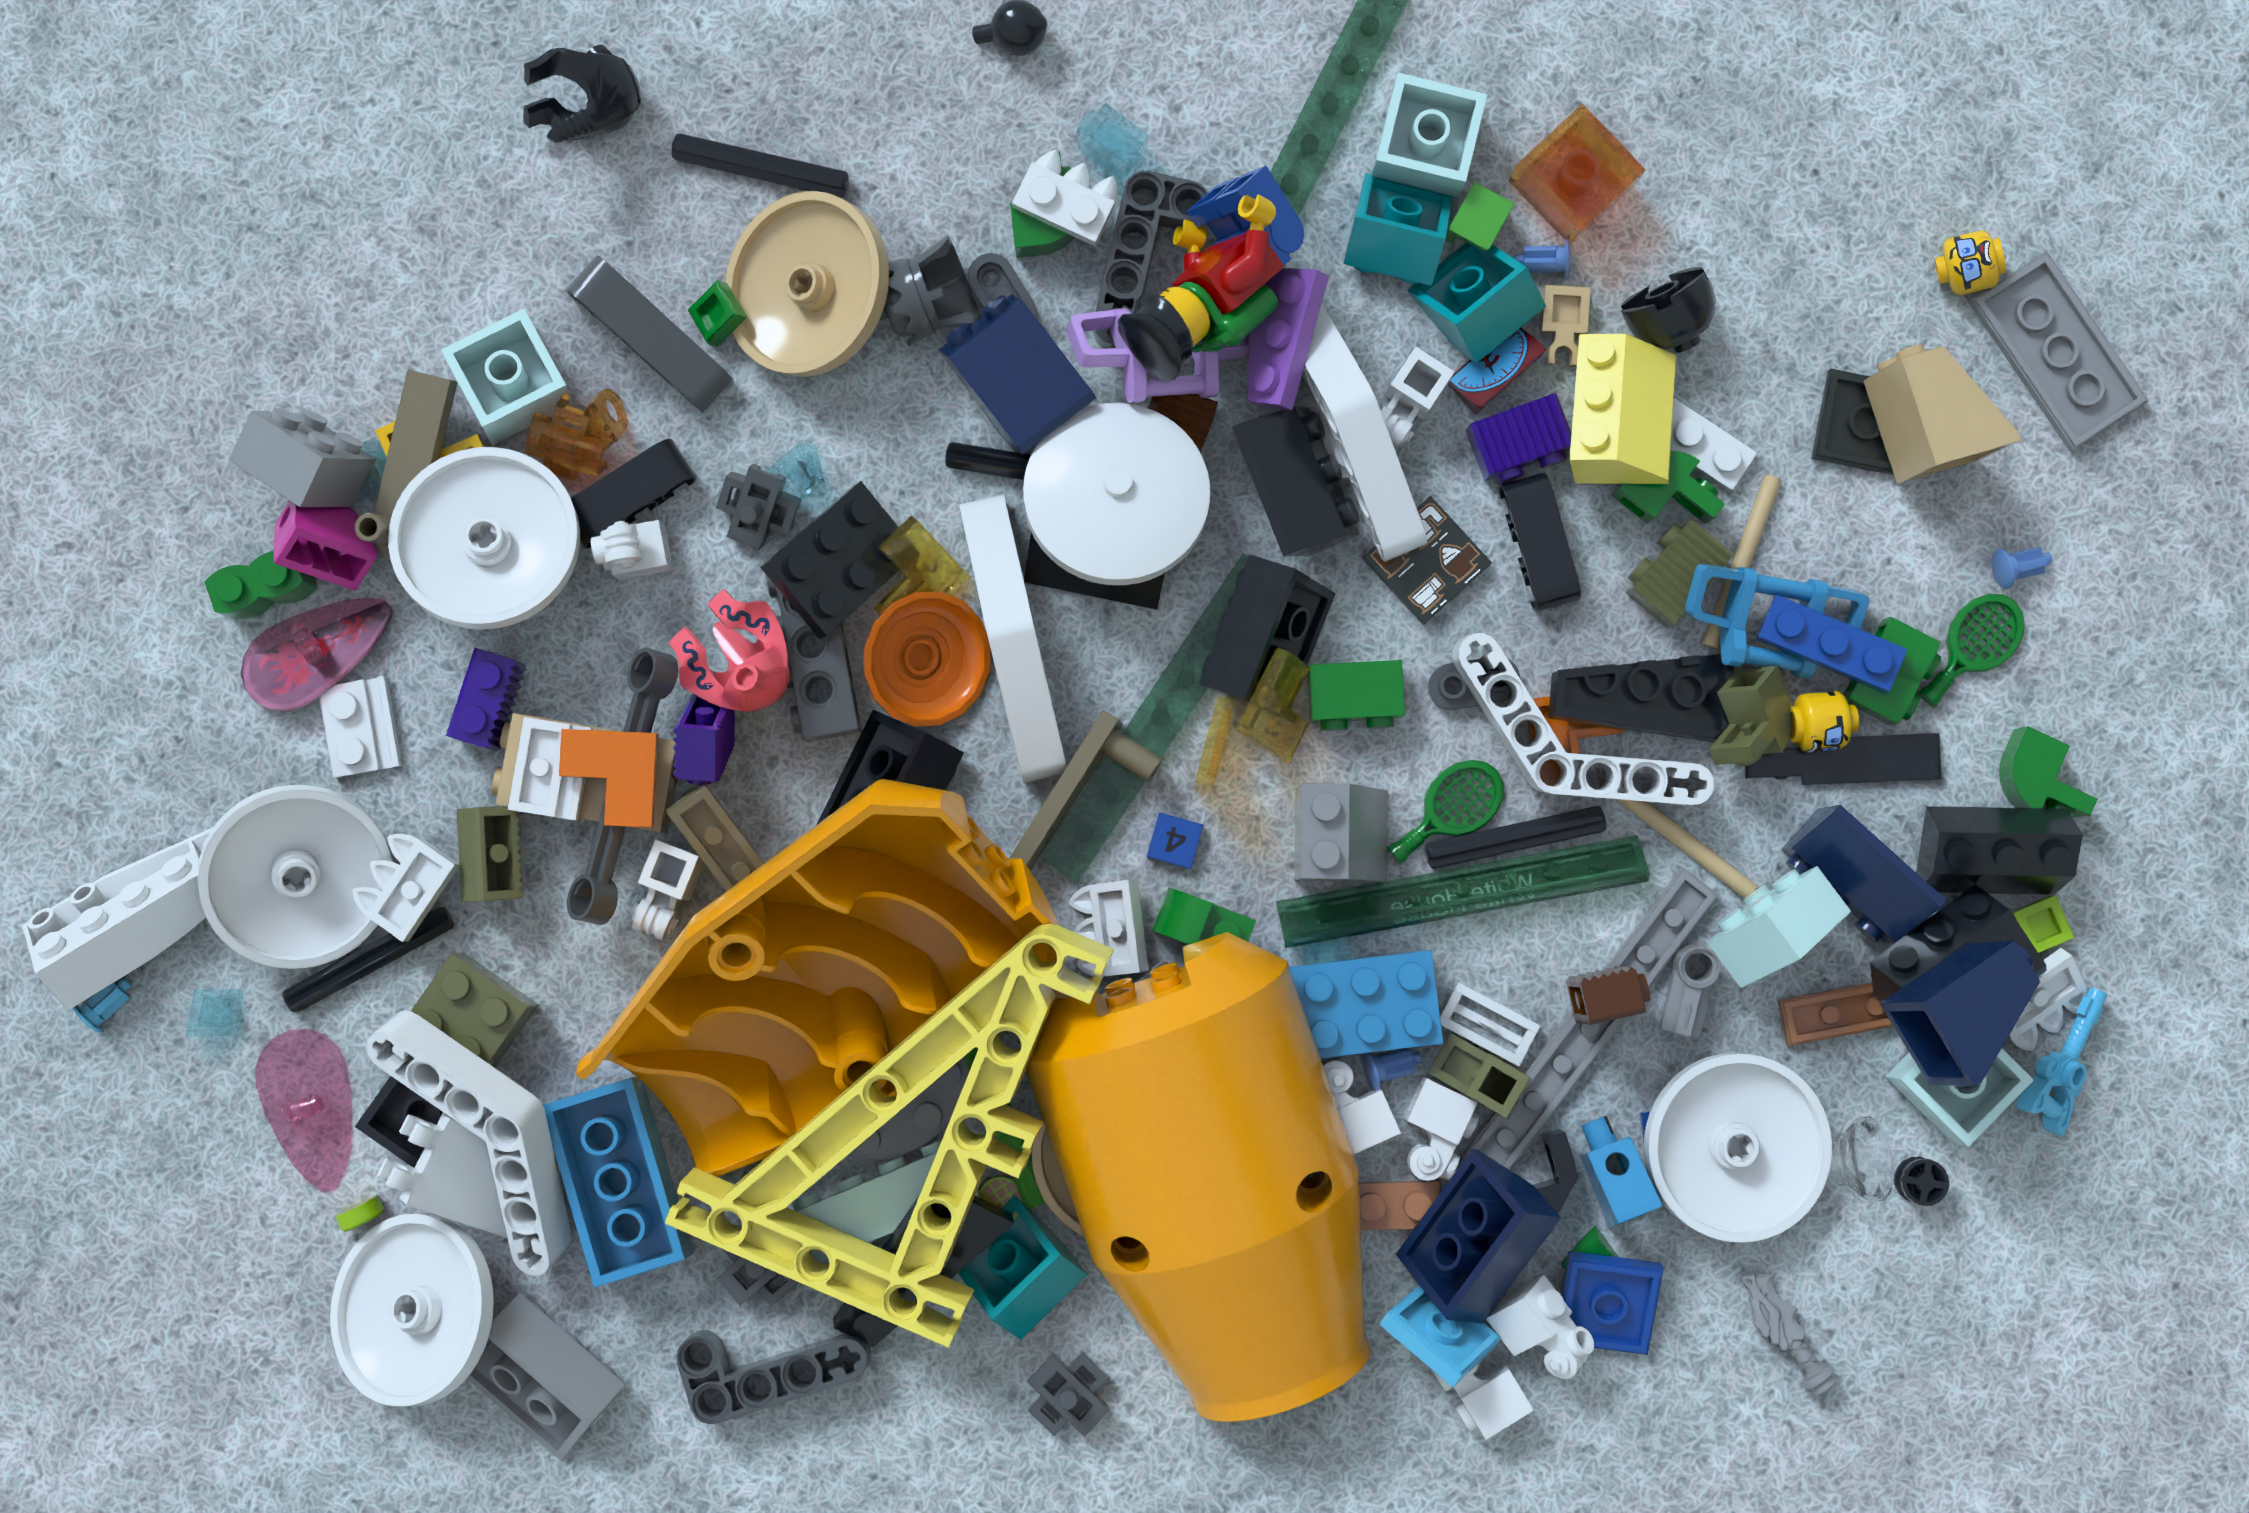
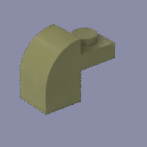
M1778 666L1737 669L1717 692L1729 725L1709 749L1715 765L1736 764L1737 766H1748L1756 763L1762 757V754L1782 753L1788 743L1791 732V704Z
M1452 1033L1449 1035L1428 1072L1433 1077L1508 1120L1532 1080L1528 1075L1495 1056L1485 1053Z

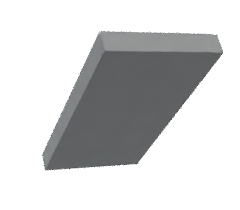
M2047 251L1999 281L1995 287L1985 290L1968 302L2070 452L2076 450L2149 402L2138 383Z

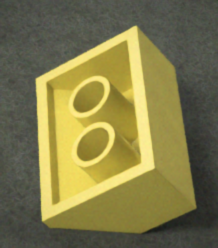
M1579 334L1570 447V464L1575 484H1669L1677 360L1675 354L1628 334Z

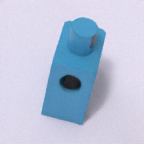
M1607 1116L1582 1125L1581 1128L1591 1152L1582 1156L1581 1161L1608 1228L1662 1207L1631 1137L1629 1136L1617 1141ZM1610 1155H1616L1623 1175L1616 1176L1607 1170L1605 1162Z

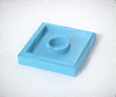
M1420 1285L1388 1311L1379 1324L1452 1387L1456 1386L1494 1350L1501 1340L1500 1336L1484 1322L1446 1320Z

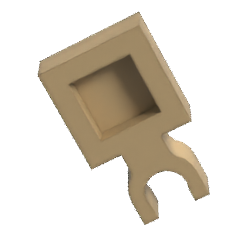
M1544 285L1542 287V298L1546 307L1541 310L1539 333H1553L1552 343L1546 350L1545 365L1555 364V351L1557 348H1564L1569 353L1568 366H1577L1578 347L1574 342V335L1588 334L1591 287Z

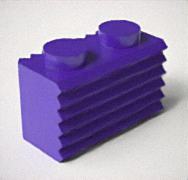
M1552 393L1532 402L1475 421L1466 429L1484 481L1496 477L1498 484H1503L1523 476L1524 471L1522 468L1539 462L1541 469L1567 460L1565 452L1570 451L1572 433L1557 393Z
M474 647L446 736L493 751L500 750L499 742L502 729L506 722L510 723L507 716L513 713L511 707L516 705L513 699L519 696L516 690L521 688L519 681L524 679L522 673L527 670L525 664Z
M692 693L673 730L675 733L673 738L675 742L673 747L675 750L673 755L675 759L673 775L677 779L686 780L693 785H703L704 783L708 785L720 781L725 766H727L728 758H730L735 746V710L709 703Z

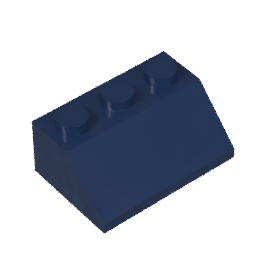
M1841 804L1818 808L1781 849L1790 857L1786 861L1788 867L1791 870L1795 869L1799 875L1818 866L1851 910V913L1859 919L1855 924L1856 928L1875 943L1880 939L1883 942L1899 941L1940 909L1947 901Z
M1472 1149L1398 1250L1396 1256L1446 1320L1483 1323L1560 1221L1561 1217L1534 1185L1481 1151Z

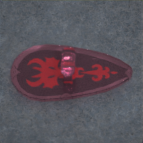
M360 598L343 600L290 617L266 629L251 642L243 656L241 678L245 691L257 704L272 711H292L308 705L331 689L370 653L388 627L393 614L392 607L382 599Z
M311 1029L288 1030L274 1037L261 1051L255 1067L256 1089L266 1117L291 1163L317 1189L324 1192L332 1191L340 1184L351 1148V1089L346 1061L339 1046L325 1034Z

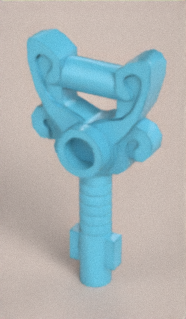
M2093 987L2089 988L2086 997L2083 996L2076 1011L2077 1018L2071 1027L2061 1052L2054 1051L2050 1053L2049 1057L2042 1056L2039 1058L2036 1064V1074L2032 1077L2034 1081L2019 1095L2016 1101L2017 1109L2031 1114L2042 1112V1125L2044 1129L2062 1137L2070 1122L2074 1099L2080 1095L2082 1085L2086 1079V1066L2080 1063L2078 1058L2093 1026L2097 1025L2104 1010L2102 1008L2108 996L2105 992ZM2051 1088L2054 1093L2053 1097L2049 1095Z

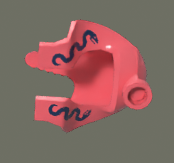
M722 589L708 603V606L720 620L713 627V635L717 638L716 642L720 644L719 648L722 649L723 655L726 656V660L729 662L728 670L721 673L710 670L706 659V649L688 628L684 627L668 642L676 652L679 662L680 684L691 693L717 706L731 710H741L742 712L758 711L776 703L783 696L790 680L789 660L783 631L767 602L759 600L743 603L735 600L728 591ZM734 629L746 630L755 635L758 640L756 643H752Z

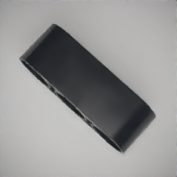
M665 439L656 443L570 498L578 516L580 542L584 549L591 548V537L600 536L601 531L614 525L615 522L625 521V523L631 524L636 521L635 515L644 509L649 508L650 511L675 496L674 490L685 483L690 486L696 481V475L672 439Z
M1546 473L1500 484V499L1505 498L1509 514H1505L1511 537L1513 542L1518 541L1522 557L1518 558L1525 586L1530 585L1534 601L1530 602L1533 610L1537 612L1580 600L1581 590L1553 489Z

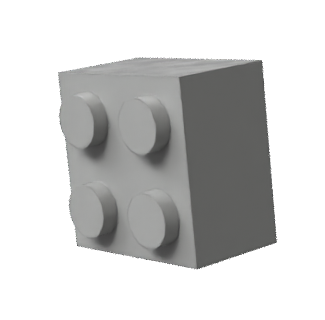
M274 408L272 412L251 411L229 458L231 462L299 507H354L376 461L374 457L361 450L363 444L359 440L345 433H336L326 427L328 421L321 415L302 409L300 413H291L280 408Z

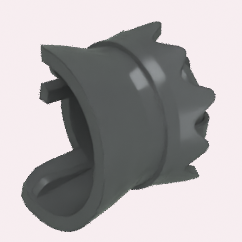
M949 235L936 242L915 259L888 263V293L879 321L888 318L896 335L900 337L911 335L907 340L908 347L926 336L936 333L938 329L958 327L965 323L970 326L980 318L963 267Z

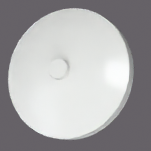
M1105 403L1081 409L1036 445L1027 464L1024 476L1023 498L1025 515L1029 528L1041 549L1052 561L1067 572L1081 579L1105 585L1141 583L1158 577L1172 569L1189 554L1197 543L1206 523L1210 503L1208 471L1204 459L1193 440L1182 428L1166 416L1154 410L1133 404Z
M496 447L461 450L440 458L427 466L402 492L393 510L388 532L390 560L398 580L408 595L418 606L433 617L445 623L468 629L484 630L510 626L530 618L544 609L558 596L567 584L576 565L580 547L578 516L560 480L537 460L520 452Z
M278 786L263 790L242 800L225 813L213 827L204 843L199 858L197 883L203 912L214 932L225 944L243 957L276 968L298 969L314 967L336 960L351 952L369 937L378 924L366 917L357 907L352 889L356 887H372L382 891L383 889L377 884L372 875L370 863L377 860L392 861L386 840L377 823L361 806L351 799L335 791L317 786Z
M1724 1053L1706 1057L1687 1066L1677 1073L1662 1089L1652 1106L1646 1123L1644 1158L1647 1173L1659 1199L1680 1222L1714 1239L1740 1243L1755 1242L1768 1239L1789 1229L1799 1222L1816 1203L1826 1184L1830 1171L1832 1139L1829 1122L1818 1097L1809 1085L1794 1071L1762 1056L1745 1053Z
M403 1214L386 1219L374 1226L351 1249L340 1269L333 1290L330 1327L335 1354L342 1370L350 1382L366 1397L389 1406L427 1405L449 1395L471 1374L488 1341L494 1306L493 1286L489 1268L473 1238L463 1228L448 1219L433 1215Z

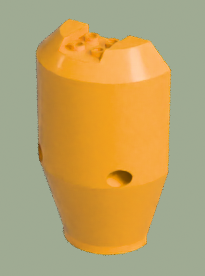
M877 780L696 913L599 1044L581 1057L577 1065L576 1075L583 1081L594 1073L603 1060H608L638 1076L659 1098L676 1121L691 1150L696 1168L719 1177L768 1157L1028 933L1040 925L1049 923L1058 925V922L1045 894L1022 858H1007L1002 849L990 841L974 820L966 813L964 798L961 795L951 791L898 781ZM1047 943L1035 944V952L1039 959L1049 963L1057 960L1056 951L1051 945ZM885 1079L877 1080L878 1087L882 1093L888 1096H897V1090L893 1083Z
M1225 932L1182 947L1185 966L1178 968L1177 963L1162 965L1150 971V978L1133 983L1132 978L1115 981L1105 987L1106 993L1099 995L1097 991L1090 1004L1054 990L1055 1000L1025 1072L1093 1263L1190 1393L1196 1412L1209 1420L1233 1422L1252 1420L1285 1412L1328 1394L1354 1377L1365 1366L1370 1358L1371 1348L1365 1333L1358 1166L1288 961L1229 932ZM1319 1171L1316 1176L1305 1178L1308 1174Z

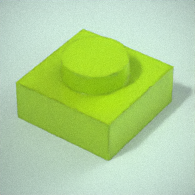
M2056 895L2046 896L2011 911L2038 953L2074 938Z

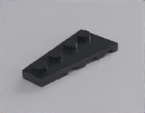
M1721 653L1707 656H1685L1678 659L1660 661H1638L1622 665L1610 664L1557 670L1551 676L1548 719L1714 743L1729 725L1717 692L1733 675L1734 666L1724 665Z
M975 1195L950 1258L940 1274L950 1279L958 1274L1014 1224L1012 1213ZM918 1198L882 1247L883 1250L896 1255ZM939 1203L931 1204L932 1210L937 1216L945 1219L951 1218V1213L946 1206ZM903 1287L898 1288V1293L903 1299L911 1302L917 1301L915 1294L911 1290ZM845 1302L833 1317L834 1329L849 1336L858 1337L872 1347H875L897 1327V1325Z

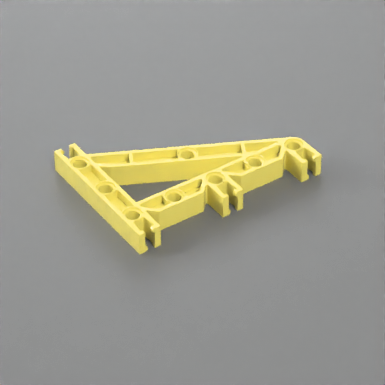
M1049 923L1036 927L735 1185L694 1167L680 1181L676 1194L683 1197L676 1205H672L665 1224L949 1348L964 1317L962 1315L975 1289L945 1277L940 1273L950 1258L985 1172V1164L1019 1178L1031 1154V1147L1043 1125V1121L1005 1104L1010 1103L1020 1086L1056 996L1053 989L1090 1004L1098 991L1103 978L1101 976L1110 962L1114 949L1059 925ZM1047 943L1051 945L1056 951L1057 960L1049 963L1039 959L1035 952V944ZM1069 956L1096 965L1092 981L1065 967V962ZM1011 1031L1015 1033L1021 1041V1047L1011 1049L1005 1046L1000 1039V1032ZM975 1047L978 1048L896 1255L787 1208L789 1204ZM885 1079L893 1083L897 1090V1096H888L882 1093L878 1087L877 1080ZM977 1118L984 1124L986 1133H973L966 1126L965 1119ZM997 1131L1023 1139L1022 1152L998 1141L995 1138ZM689 1194L710 1205L712 1211L690 1205V1200L684 1196ZM939 1203L946 1206L951 1213V1218L945 1219L937 1216L933 1212L931 1204ZM725 1211L737 1214L741 1219L742 1226L730 1223L726 1218ZM817 1249L824 1252L829 1259V1263L824 1264L815 1260L811 1250ZM903 1287L911 1290L915 1294L917 1301L911 1302L903 1299L898 1293V1288ZM930 1301L955 1310L952 1316L954 1319L930 1308L927 1302Z

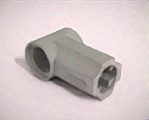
M1686 944L1681 946L1673 956L1672 974L1660 1019V1029L1700 1039L1712 986L1717 980L1721 968L1719 958L1712 950L1698 944ZM1701 953L1705 958L1706 968L1700 976L1690 978L1685 971V963L1691 955Z

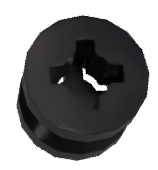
M1910 1157L1903 1160L1897 1166L1894 1173V1186L1898 1194L1905 1200L1922 1206H1932L1939 1203L1946 1196L1949 1189V1177L1946 1170L1938 1162L1922 1157ZM1920 1168H1922V1170H1921L1922 1173L1918 1174L1917 1177H1913V1176H1915L1917 1173H1919V1172H1920Z

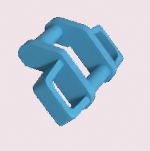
M1699 564L1694 571L1685 611L1697 620L1719 626L1721 659L1724 665L1740 667L1745 663L1763 667L1778 666L1779 669L1792 671L1796 677L1810 679L1814 676L1817 665L1784 651L1747 645L1745 626L1754 593L1773 596L1777 594L1785 598L1800 600L1799 604L1822 614L1828 596L1851 600L1846 624L1858 629H1862L1869 605V598L1859 591L1830 586L1821 580L1809 579L1807 582L1760 575L1752 568L1738 567L1733 569ZM1712 577L1732 580L1722 616L1701 609L1707 582Z

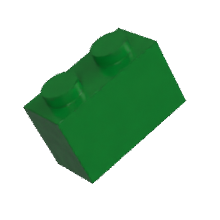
M1402 660L1312 664L1306 668L1309 723H1320V731L1347 730L1348 721L1366 720L1367 729L1394 727V719H1401L1405 716Z

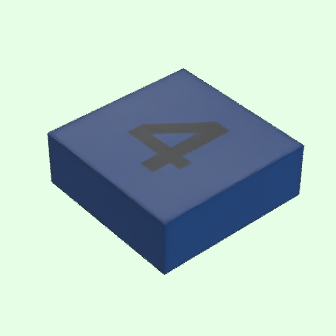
M1159 812L1147 857L1191 869L1203 824Z

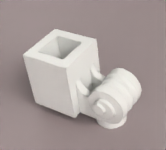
M1417 347L1414 348L1385 395L1391 401L1387 407L1384 405L1381 409L1395 450L1399 445L1402 447L1406 441L1409 443L1414 435L1411 431L1414 426L1412 422L1416 416L1422 420L1425 419L1454 373L1453 370Z
M660 520L638 524L618 521L601 531L600 536L591 537V548L596 564H603L605 571L611 570L612 575L618 580L674 570L666 526Z
M655 839L638 880L639 884L649 887L646 899L643 898L640 904L635 903L633 906V930L638 932L645 931L647 935L652 934L656 939L663 941L667 935H670L672 929L675 930L679 923V920L676 919L677 910L681 900H691L705 865L698 854L666 841Z
M1329 1059L1322 1063L1353 1154L1401 1134L1381 1089L1369 1091L1358 1097L1350 1096L1346 1090L1353 1083L1354 1076L1351 1068L1338 1059Z
M1423 1076L1403 1119L1423 1128L1428 1135L1427 1145L1416 1144L1411 1147L1406 1157L1407 1166L1419 1179L1430 1181L1442 1178L1449 1181L1460 1160V1156L1455 1154L1454 1150L1459 1145L1462 1137L1470 1138L1479 1120L1480 1114L1474 1111L1478 1102Z
M1545 1275L1508 1293L1486 1318L1514 1356L1536 1345L1544 1347L1548 1351L1544 1357L1545 1367L1552 1375L1561 1379L1572 1378L1594 1350V1341L1587 1329L1577 1327L1569 1317L1572 1313L1571 1309Z
M1504 1363L1484 1375L1474 1374L1479 1366L1478 1364L1454 1387L1433 1371L1444 1391L1446 1392L1454 1388L1462 1401V1404L1455 1409L1468 1431L1472 1432L1478 1428L1485 1440L1534 1411L1514 1376Z

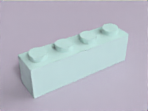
M942 1139L920 1148L923 1157L906 1163L904 1156H900L877 1166L880 1172L878 1176L863 1181L861 1174H857L834 1184L837 1193L820 1199L818 1192L801 1197L792 1202L794 1211L867 1243L893 1233L920 1195ZM979 1188L976 1191V1196L980 1195ZM811 1250L812 1256L821 1263L828 1260L826 1254L821 1250Z

